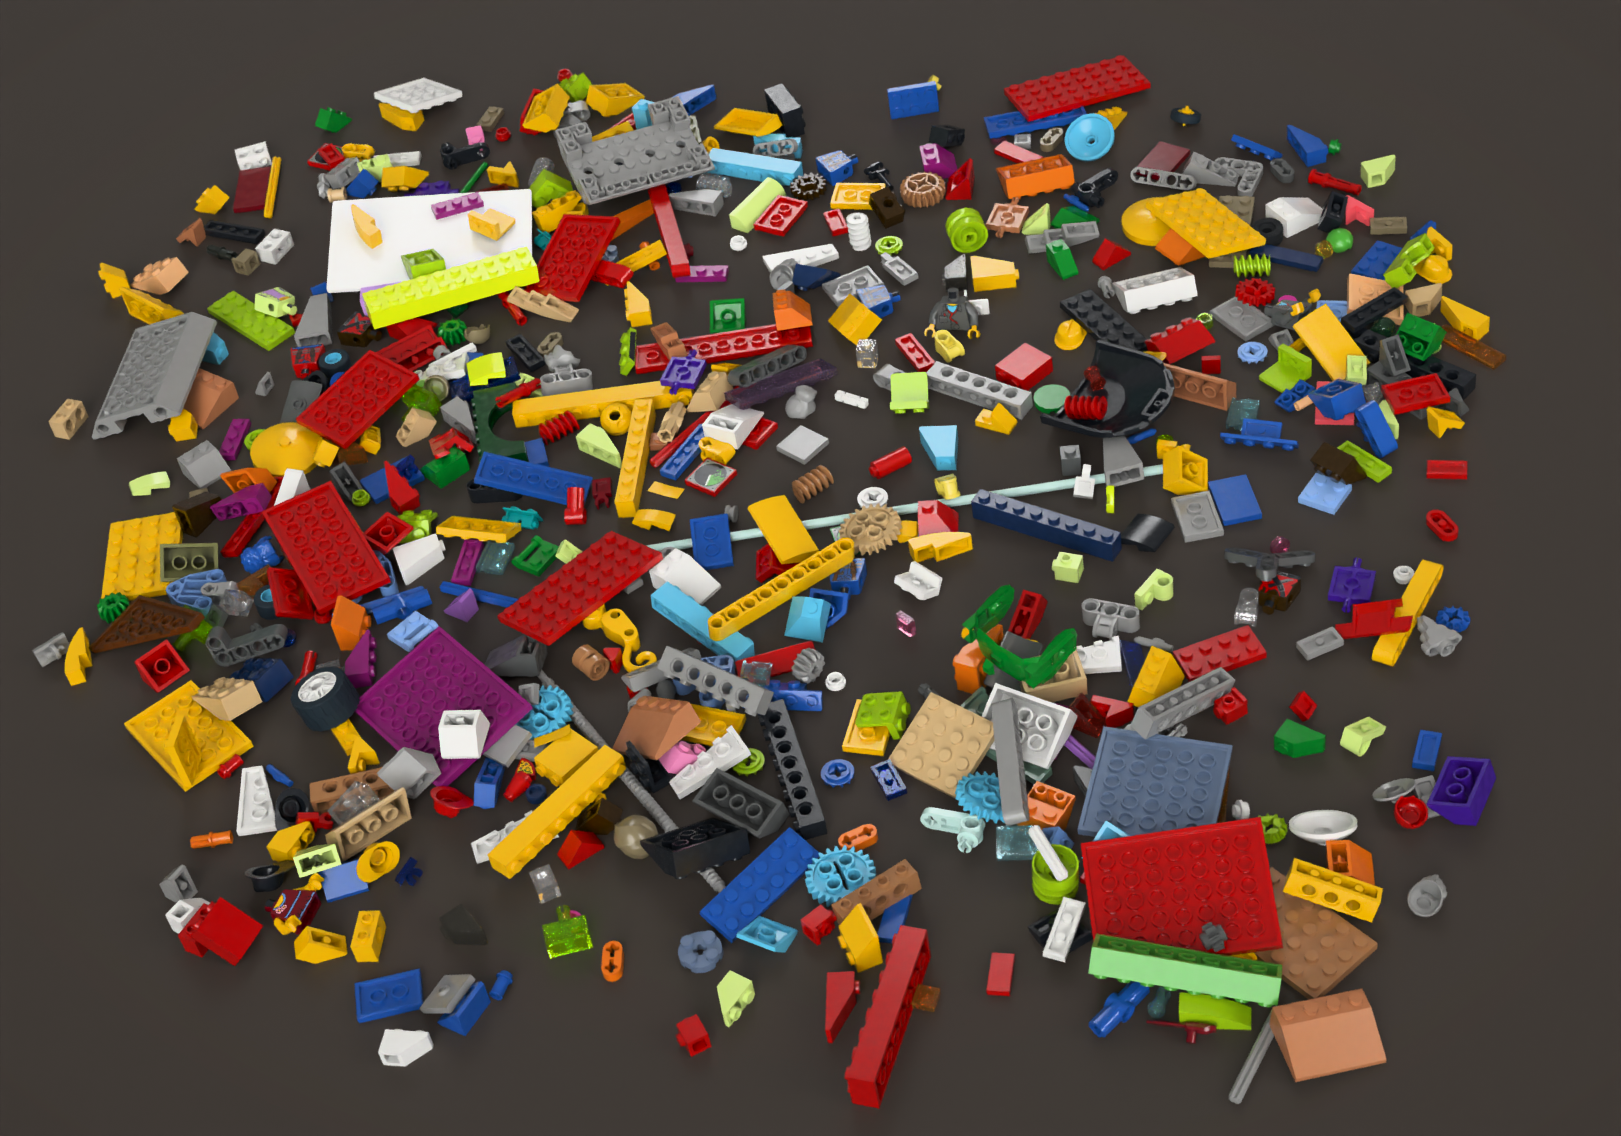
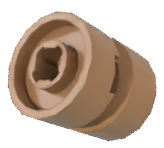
M588 644L580 646L572 657L573 665L593 681L603 678L610 667L609 660Z

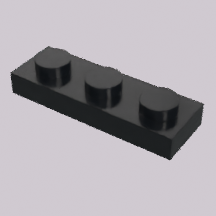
M521 333L505 341L507 347L530 372L546 365L545 359Z

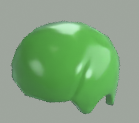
M1344 228L1333 229L1326 238V246L1336 253L1351 249L1354 242L1351 232Z

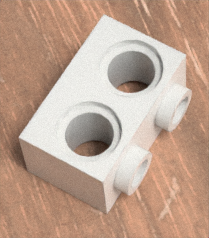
M266 142L235 150L240 170L256 169L272 164Z
M273 229L255 249L260 261L276 265L294 246V242L290 232Z

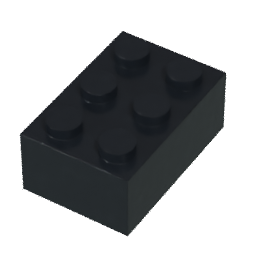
M782 83L764 89L768 113L778 114L782 126L779 128L780 132L786 134V138L805 134L804 127L806 125L802 118L803 108L801 104L798 105L796 98L791 96L789 89H786Z

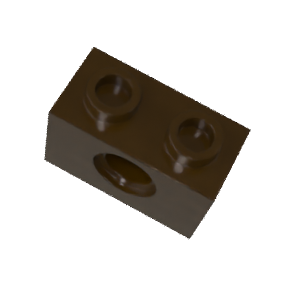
M888 186L870 194L869 205L885 229L903 222L905 209L902 204L898 203L895 193L891 192Z

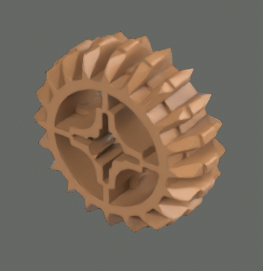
M932 172L912 173L911 176H906V179L902 180V184H900L902 200L908 206L913 205L914 208L920 207L921 209L922 207L928 208L930 205L934 206L935 203L943 200L946 192L942 177L938 176L937 173L932 174Z

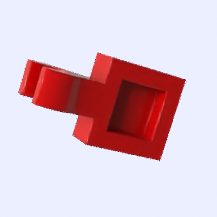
M297 812L295 825L308 821L311 823L314 833H317V828L329 830L333 827V821H331L332 813L325 812L319 816V812Z

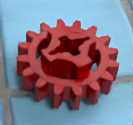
M1261 278L1245 279L1244 282L1239 281V284H1236L1235 297H1238L1237 300L1242 301V304L1249 303V306L1259 307V304L1266 306V302L1271 303L1274 300L1275 287H1273L1272 283L1268 284L1267 280L1261 281Z

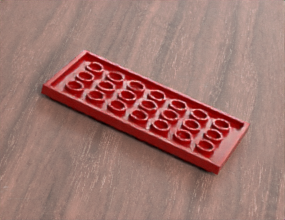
M1119 55L1109 60L1086 64L1080 68L1057 72L1051 76H1042L1040 79L1028 80L1018 85H1010L1004 88V94L1025 119L1030 122L1077 109L1081 106H1088L1151 88L1150 81L1124 55Z
M331 481L262 511L263 517L320 615L335 608L338 596L353 600L391 582L388 574Z
M610 531L597 542L591 544L585 551L578 554L573 560L563 565L562 568L550 575L542 583L535 586L530 592L520 597L511 606L505 608L503 612L497 615L498 620L550 646L663 559L662 553Z

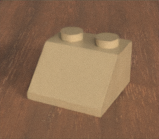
M714 371L708 374V377L694 393L687 407V412L717 411L734 390L728 382L726 372Z

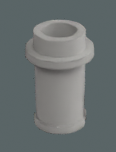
M1102 276L1098 279V287L1102 289L1105 298H1110L1108 292L1113 297L1115 291L1111 285V279L1107 276Z

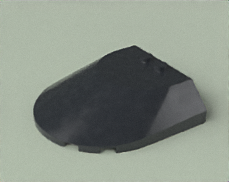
M1097 340L1091 366L1070 396L1072 398L1075 395L1079 398L1080 396H1085L1086 398L1087 396H1092V398L1095 396H1099V398L1105 396L1108 403L1105 417L1102 420L1069 419L1065 413L1064 405L1053 416L1044 413L1040 415L1041 423L1088 436L1112 438L1132 434L1155 422L1168 409L1175 390L1173 376L1160 359L1150 354Z

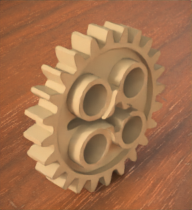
M879 503L875 507L872 504L869 505V508L862 506L861 511L855 509L856 513H849L850 518H844L845 524L840 525V539L846 537L852 539L854 542V554L856 555L860 551L861 556L865 552H868L869 555L872 554V551L879 553L880 548L886 550V545L892 546V540H898L896 535H900V529H902V522L897 511H894L893 507L888 508L886 504L881 507Z

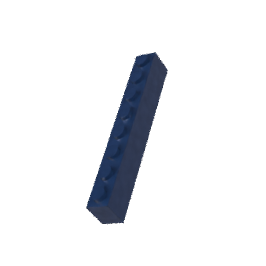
M980 489L971 501L973 518L1112 562L1122 549L1121 532L983 489Z

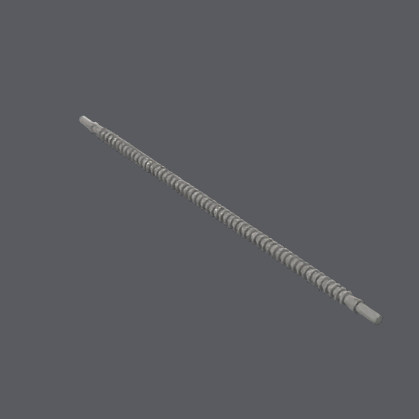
M541 669L537 677L541 680L542 685L545 688H548L549 685L553 689L559 688L558 685L554 684V680L549 678ZM571 702L573 705L571 709L574 714L570 715V718L577 728L580 729L591 743L598 747V750L604 745L608 746L594 727L585 719V716ZM628 768L621 776H618L640 803L646 807L649 814L655 818V821L658 822L665 832L678 829L673 820L660 808V805L657 804L654 798L651 797V794L648 793ZM708 867L706 871L700 873L707 883H710L714 891L720 893L726 887L725 882L712 867Z

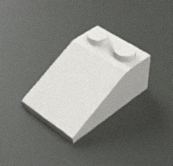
M1280 197L1266 204V218L1279 220L1283 225V235L1286 238L1319 223L1322 208L1309 198Z
M677 548L649 571L652 585L655 589L660 588L668 581L673 586L679 587L687 596L693 597L700 605H703L722 588L721 584L690 555Z

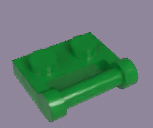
M535 535L531 539V543L518 556H515L511 563L518 569L540 577L557 559L555 555L559 546L544 541L541 537ZM536 548H539L527 562L524 561Z

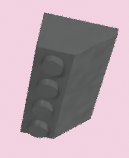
M719 768L715 769L692 801L694 804L731 824L746 828L748 833L758 838L777 832L790 815L783 802Z

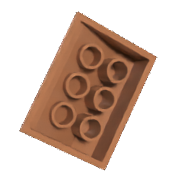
M199 368L183 408L193 415L198 428L205 429L238 400L239 396L233 382Z
M642 696L630 709L612 749L626 755L625 751L628 750L626 742L631 741L643 758L658 760L694 729L701 720L688 701Z
M1363 989L1272 1007L1269 1025L1295 1082L1378 1065L1387 1061L1373 1011Z

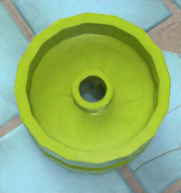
M973 208L958 209L947 218L945 224L946 232L955 250L961 253L975 252L986 243L988 230L977 210Z

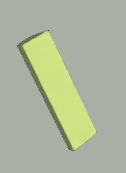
M767 177L729 214L731 227L749 233L754 228L753 224L778 195L786 196V192L781 184Z

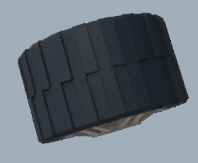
M326 666L309 673L297 683L292 692L291 704L309 729L313 731H327L334 727L336 728L353 715L358 707L360 696L341 668Z

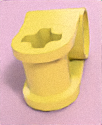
M939 330L934 334L936 352L947 363H950L952 359L958 356L965 355L964 347L949 331Z
M950 474L934 479L937 493L945 500L957 498L961 495L960 491H958L956 476Z

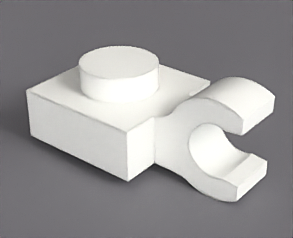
M1083 464L1082 477L1076 476L1073 497L1093 499L1095 479L1090 478L1091 465Z

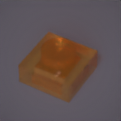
M918 984L912 1000V1008L935 1012L941 995L940 988Z

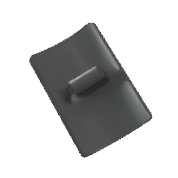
M293 380L280 423H297L296 418L320 396L322 384Z
M1009 631L1004 633L999 645L1022 659L1039 656L1043 648L1042 643L1022 638ZM994 665L995 675H986L984 684L990 688H993L995 683L1021 692L1019 681L999 669L996 665Z

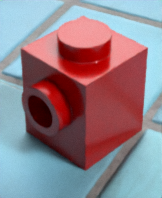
M697 1014L685 1018L676 1024L678 1034L675 1035L680 1047H686L691 1057L712 1047L709 1035Z

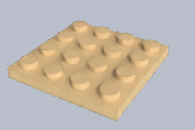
M931 692L888 758L887 763L917 780L956 798L955 791L959 780H962L963 776L968 777V773L974 774L995 740L993 722Z

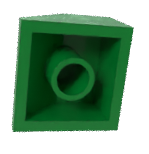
M456 446L449 449L450 454L439 459H433L420 469L421 473L440 489L470 470L465 453Z

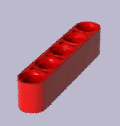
M601 259L591 280L624 288L634 273L625 265Z

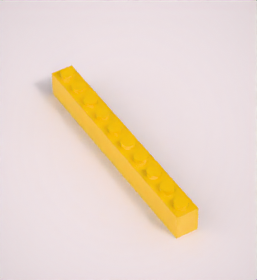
M660 381L520 399L513 402L512 416L516 428L536 426L540 423L545 424L546 420L551 421L553 417L558 419V415H564L565 411L572 413L576 420L601 417L602 411L613 403L624 404L632 412L634 401L641 399H653L655 410L670 408L672 403H677L678 401L686 406L689 405L694 395V389L679 388L676 395H671L669 392L670 386H661ZM613 412V413H611V415H619V414H620L619 412Z

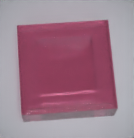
M901 610L897 612V628L909 637H913L916 634L915 620Z

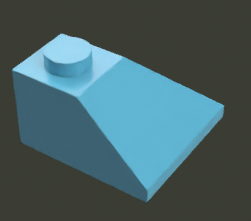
M805 596L792 597L784 636L823 643L831 603L822 599Z

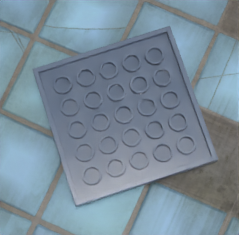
M1103 726L1077 829L1078 834L1095 837L1106 820L1131 836L1217 823L1233 745L1155 734L1145 740L1136 731Z

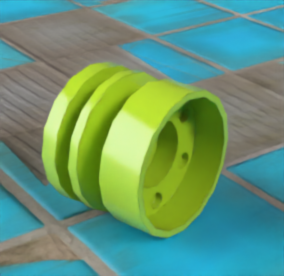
M1051 844L1067 870L1068 877L1058 881L1038 850L1032 858V888L1035 895L1041 901L1059 905L1063 897L1073 899L1078 892L1079 860L1070 848Z

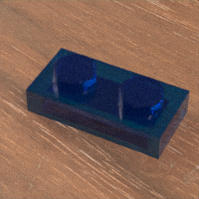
M890 759L870 766L871 772L887 801L907 794V788Z

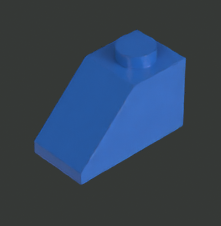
M363 169L346 188L347 195L365 198L367 194L372 195L377 189L375 185L379 181Z

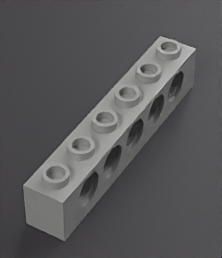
M938 361L926 372L928 376V389L994 410L996 405L1000 403L1013 417L1021 420L1033 407L1032 392Z
M666 646L657 669L664 671V676L671 679L677 677L680 679L679 683L689 687L693 684L696 686L695 690L701 693H713L712 698L722 702L726 699L729 701L728 705L740 709V706L746 708L745 713L755 717L757 713L766 714L774 692L669 646ZM749 693V698L746 701V695Z
M1219 667L1138 707L1130 726L1146 740L1213 706L1215 700L1230 693L1236 680L1223 668Z

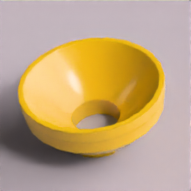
M610 404L601 413V426L610 435H623L629 431L632 412L624 404ZM619 412V419L615 421L611 420V413Z

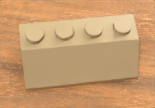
M402 787L393 791L325 834L327 844L336 845L342 862L412 818L406 790Z

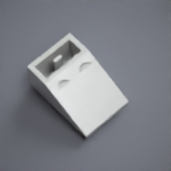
M730 404L712 412L702 424L704 436L729 443L734 449L738 450L764 415V412Z

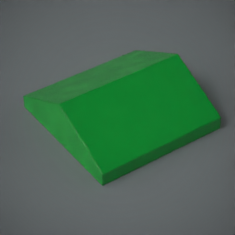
M1075 206L1062 207L1050 224L1052 227L1060 229L1062 224L1096 221L1097 224L1100 222V219Z
M744 298L710 301V334L746 329Z

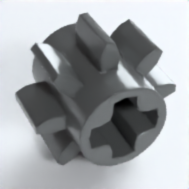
M1209 922L1201 927L1203 933L1199 934V938L1206 950L1212 948L1216 953L1225 948L1224 941L1228 938L1220 924L1214 926Z

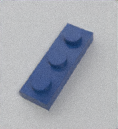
M1235 134L1231 141L1237 143L1236 147L1243 150L1246 147L1250 148L1249 152L1258 156L1260 153L1265 154L1264 158L1268 160L1282 158L1283 156L1280 152Z

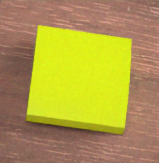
M502 352L487 354L466 364L470 386L488 385L489 378L506 377Z

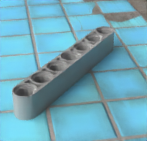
M1013 698L991 704L1002 815L1007 826L1026 822L1030 819L1018 710Z

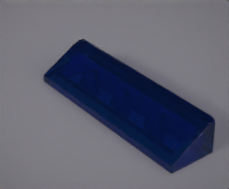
M1119 640L1120 652L1132 691L1145 662L1140 644Z

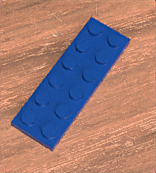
M1081 106L1077 109L1028 122L1019 111L984 117V124L989 138L997 139L1006 135L1013 136L1018 133H1030L1039 129L1046 130L1055 126L1062 127L1071 124L1075 119L1087 113L1084 106Z
M484 452L474 478V483L567 505V488L580 487L584 488L585 506L593 477Z
M789 827L700 911V916L730 943H733L737 939L739 931L761 916L805 874V871H808L807 865L813 864L812 858L819 859V852Z

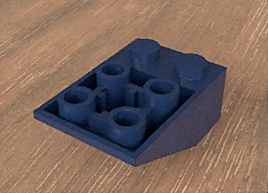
M250 658L243 663L244 666L240 670L233 672L229 676V678L253 681L262 702H268L294 677L281 659Z

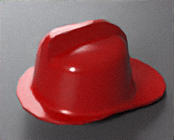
M437 786L430 791V796L434 800L435 811L449 818L456 817L461 809L469 808L474 804L473 799L450 786Z

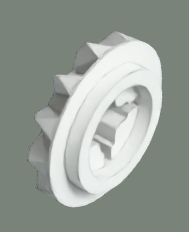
M870 487L861 491L857 500L860 508L862 506L869 508L870 504L875 507L878 503L882 507L885 504L887 505L888 494L882 488Z

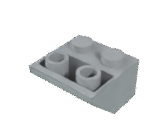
M406 747L400 749L377 772V775L394 791L403 787L406 790L407 798L416 799L441 774L433 754Z

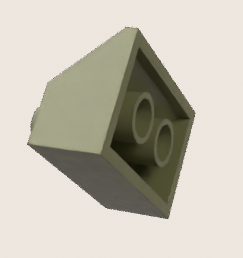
M218 543L160 544V582H174L189 574L219 569Z

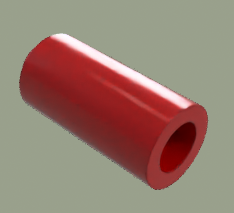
M902 446L870 462L869 472L872 477L881 479L912 463V457L908 449Z

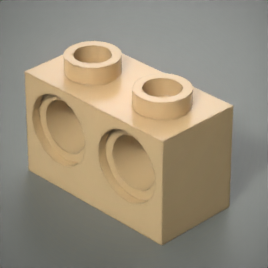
M67 399L48 422L55 437L70 440L89 416L82 401Z

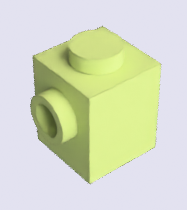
M1059 552L1057 559H1054L1052 563L1055 580L1079 583L1084 570L1083 555Z

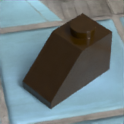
M601 798L579 815L575 830L593 832L595 835H607L614 830L615 824L622 820L623 809Z

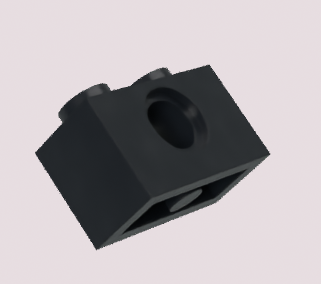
M949 124L932 125L929 142L945 147L960 146L965 139V129Z
M1331 191L1324 203L1317 229L1329 233L1333 229L1339 228L1347 205V196Z

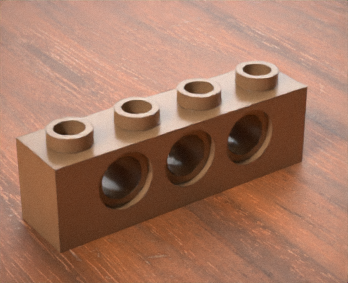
M380 767L310 783V802L314 812L323 814L325 812L377 802L394 790L377 775V772L382 768Z
M906 859L902 860L833 903L831 906L837 917V923L840 925L854 907L860 903L870 921L883 914L884 910L922 889L918 873Z

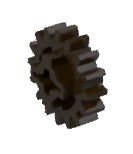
M804 173V176L798 175V179H793V182L790 183L791 194H793L794 198L798 197L799 200L803 198L804 201H807V199L812 201L814 197L820 198L819 195H824V191H827L826 179L823 176L819 177L818 173L815 175L813 173L809 175Z

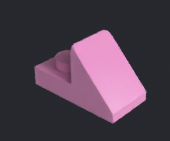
M481 125L466 128L469 145L479 142L485 143Z

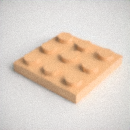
M1349 273L1347 278V314L1392 289L1385 280ZM1402 285V286L1398 287L1397 289L1400 290V291L1403 293V285ZM1401 305L1376 321L1401 325L1404 320V306Z

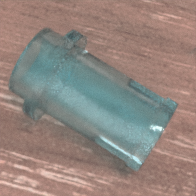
M1162 987L1157 989L1153 1001L1147 1006L1150 1016L1160 1018L1165 1014L1166 1004L1171 997L1170 991L1164 996L1166 989Z

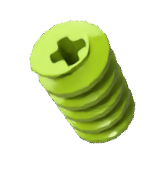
M1255 254L1254 260H1252L1251 255H1248L1246 260L1243 255L1240 256L1239 260L1236 255H1233L1234 273H1236L1238 278H1240L1241 273L1244 274L1245 278L1248 277L1249 272L1252 277H1255L1256 272H1258L1260 277H1262L1263 272L1266 273L1267 277L1270 275V255L1267 259L1266 255L1262 254L1261 259H1259L1258 254Z

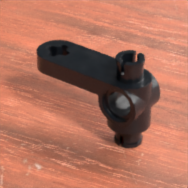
M446 142V144L443 143L441 145L440 154L444 166L453 170V167L456 169L460 165L487 158L490 154V149L484 142L457 149L449 142Z
M1109 167L1081 184L1079 182L1074 183L1071 190L1079 198V201L1085 205L1100 208L1105 202L1100 192L1116 182L1118 172Z

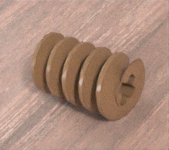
M819 465L816 469H812L810 473H806L804 476L799 477L798 480L793 481L792 490L797 500L803 504L805 503L804 497L807 500L811 499L810 493L816 496L817 491L822 492L823 487L827 489L829 487L828 482L834 484V480L830 471L823 465Z

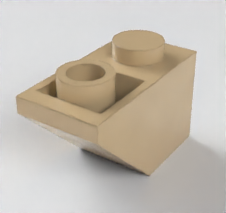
M1438 283L1406 290L1405 295L1408 296L1405 306L1408 312L1417 317L1430 315L1441 301L1442 284Z
M412 407L401 428L398 430L396 438L403 447H407L428 437L437 421L430 412Z

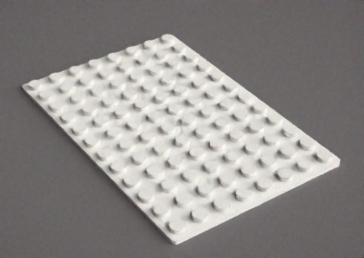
M530 189L479 192L484 207L473 209V211L483 215L488 209H494L515 218L516 223L497 241L470 229L468 219L470 211L436 220L431 210L432 204L470 193L334 201L332 205L327 292L360 291L363 287L410 280L401 260V255L433 248L444 258L446 269L526 246L532 255V192ZM352 204L375 219L376 227L381 231L383 243L372 249L360 238L353 221Z

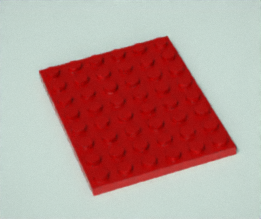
M1261 817L1081 843L1093 942L1096 934L1215 953L1212 948L1206 950L1199 938V934L1203 933L1201 927L1211 922L1214 926L1220 924L1228 938L1224 941L1225 948L1215 954L1231 956L1283 948Z

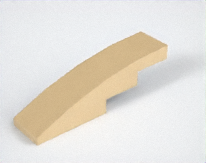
M515 286L507 298L508 302L522 309L565 322H572L579 312V309L551 294L545 297L534 290L528 293Z

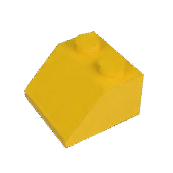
M407 166L383 168L381 187L388 188L389 192H398V189L400 191H409L411 188H416L429 175V172Z
M1181 446L1163 454V488L1177 495L1208 491V459Z
M857 904L839 925L841 936L837 938L841 948H846L848 952L846 957L850 966L854 965L859 973L883 963L878 935L862 904Z

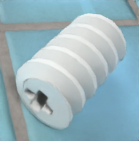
M860 212L849 214L846 217L850 244L853 245V249L856 251L868 249L871 246V235L867 215Z

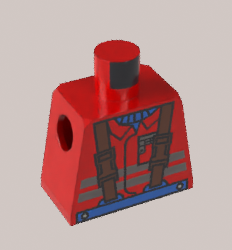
M323 344L291 348L292 365L297 378L303 379L316 370L321 371L318 360L326 352Z

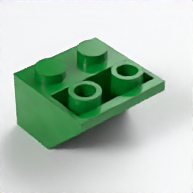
M1407 313L1396 335L1399 334L1405 354L1425 361L1439 349L1447 332L1439 325Z

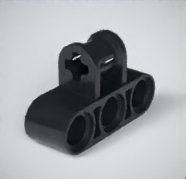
M474 479L466 484L471 502L477 504L517 501L523 496L522 494L476 484Z

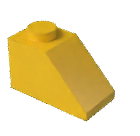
M320 436L312 457L316 461L315 464L323 468L325 466L331 467L339 446Z
M307 926L294 941L296 959L314 964L339 958L347 954L345 936Z

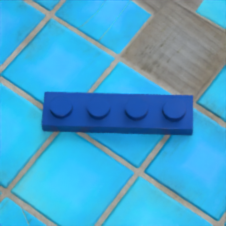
M702 424L696 427L660 469L661 476L676 481L701 452L699 441L705 437Z

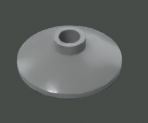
M1411 778L1397 779L1378 787L1372 796L1376 801L1396 803L1400 796L1404 797L1416 787V782Z

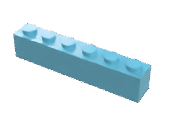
M712 148L708 154L715 166V170L708 171L707 173L761 182L769 177L786 186H791L790 183L793 182V179H798V175L804 176L802 162L717 148Z
M667 581L651 594L653 609L718 656H731L734 667L735 661L755 656L753 641L749 637H744L738 631L721 641L710 639L708 619L714 614L707 607L698 604L693 597L684 594L679 587L673 586Z

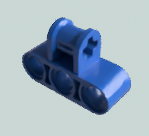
M1370 400L1355 409V415L1359 421L1356 425L1360 427L1364 435V441L1369 442L1378 458L1381 459L1398 449L1397 441L1376 401Z

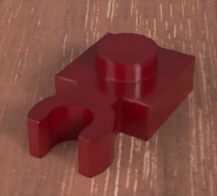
M611 477L592 480V496L595 499V505L598 510L601 503H605L607 508L610 507L608 497H612Z

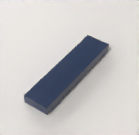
M1268 244L1251 248L1249 252L1252 258L1255 257V254H1258L1259 259H1261L1262 254H1265L1268 259L1270 255V262L1317 272L1323 263V256Z

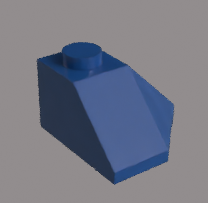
M810 588L809 597L831 603L826 625L827 630L847 614L849 593L822 588Z

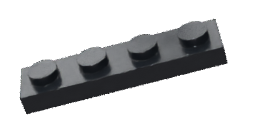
M209 220L204 226L205 234L208 236L258 244L265 236L264 229Z
M1393 287L1342 317L1340 323L1354 334L1407 303L1408 296L1396 287Z

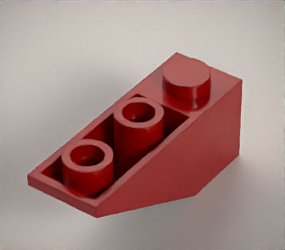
M387 460L384 461L391 506L399 515L403 514L404 511L418 508L420 506L419 492L415 488L412 489L408 480L404 476L401 477L394 465L391 466Z

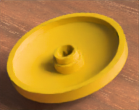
M1162 197L1140 200L1124 211L1121 221L1123 233L1127 238L1135 243L1146 246H1156L1170 227L1145 206L1146 201Z
M296 422L280 423L271 426L261 432L252 443L250 456L254 468L267 469L273 477L284 476L287 468L302 470L304 474H307L317 466L315 464L316 461L312 457L320 435Z

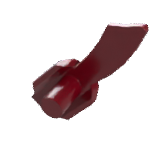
M1146 1020V1023L1157 1026L1185 1028L1187 1032L1186 1043L1190 1044L1196 1043V1034L1208 1035L1217 1032L1216 1026L1204 1023L1185 1022L1184 1024L1170 1021Z

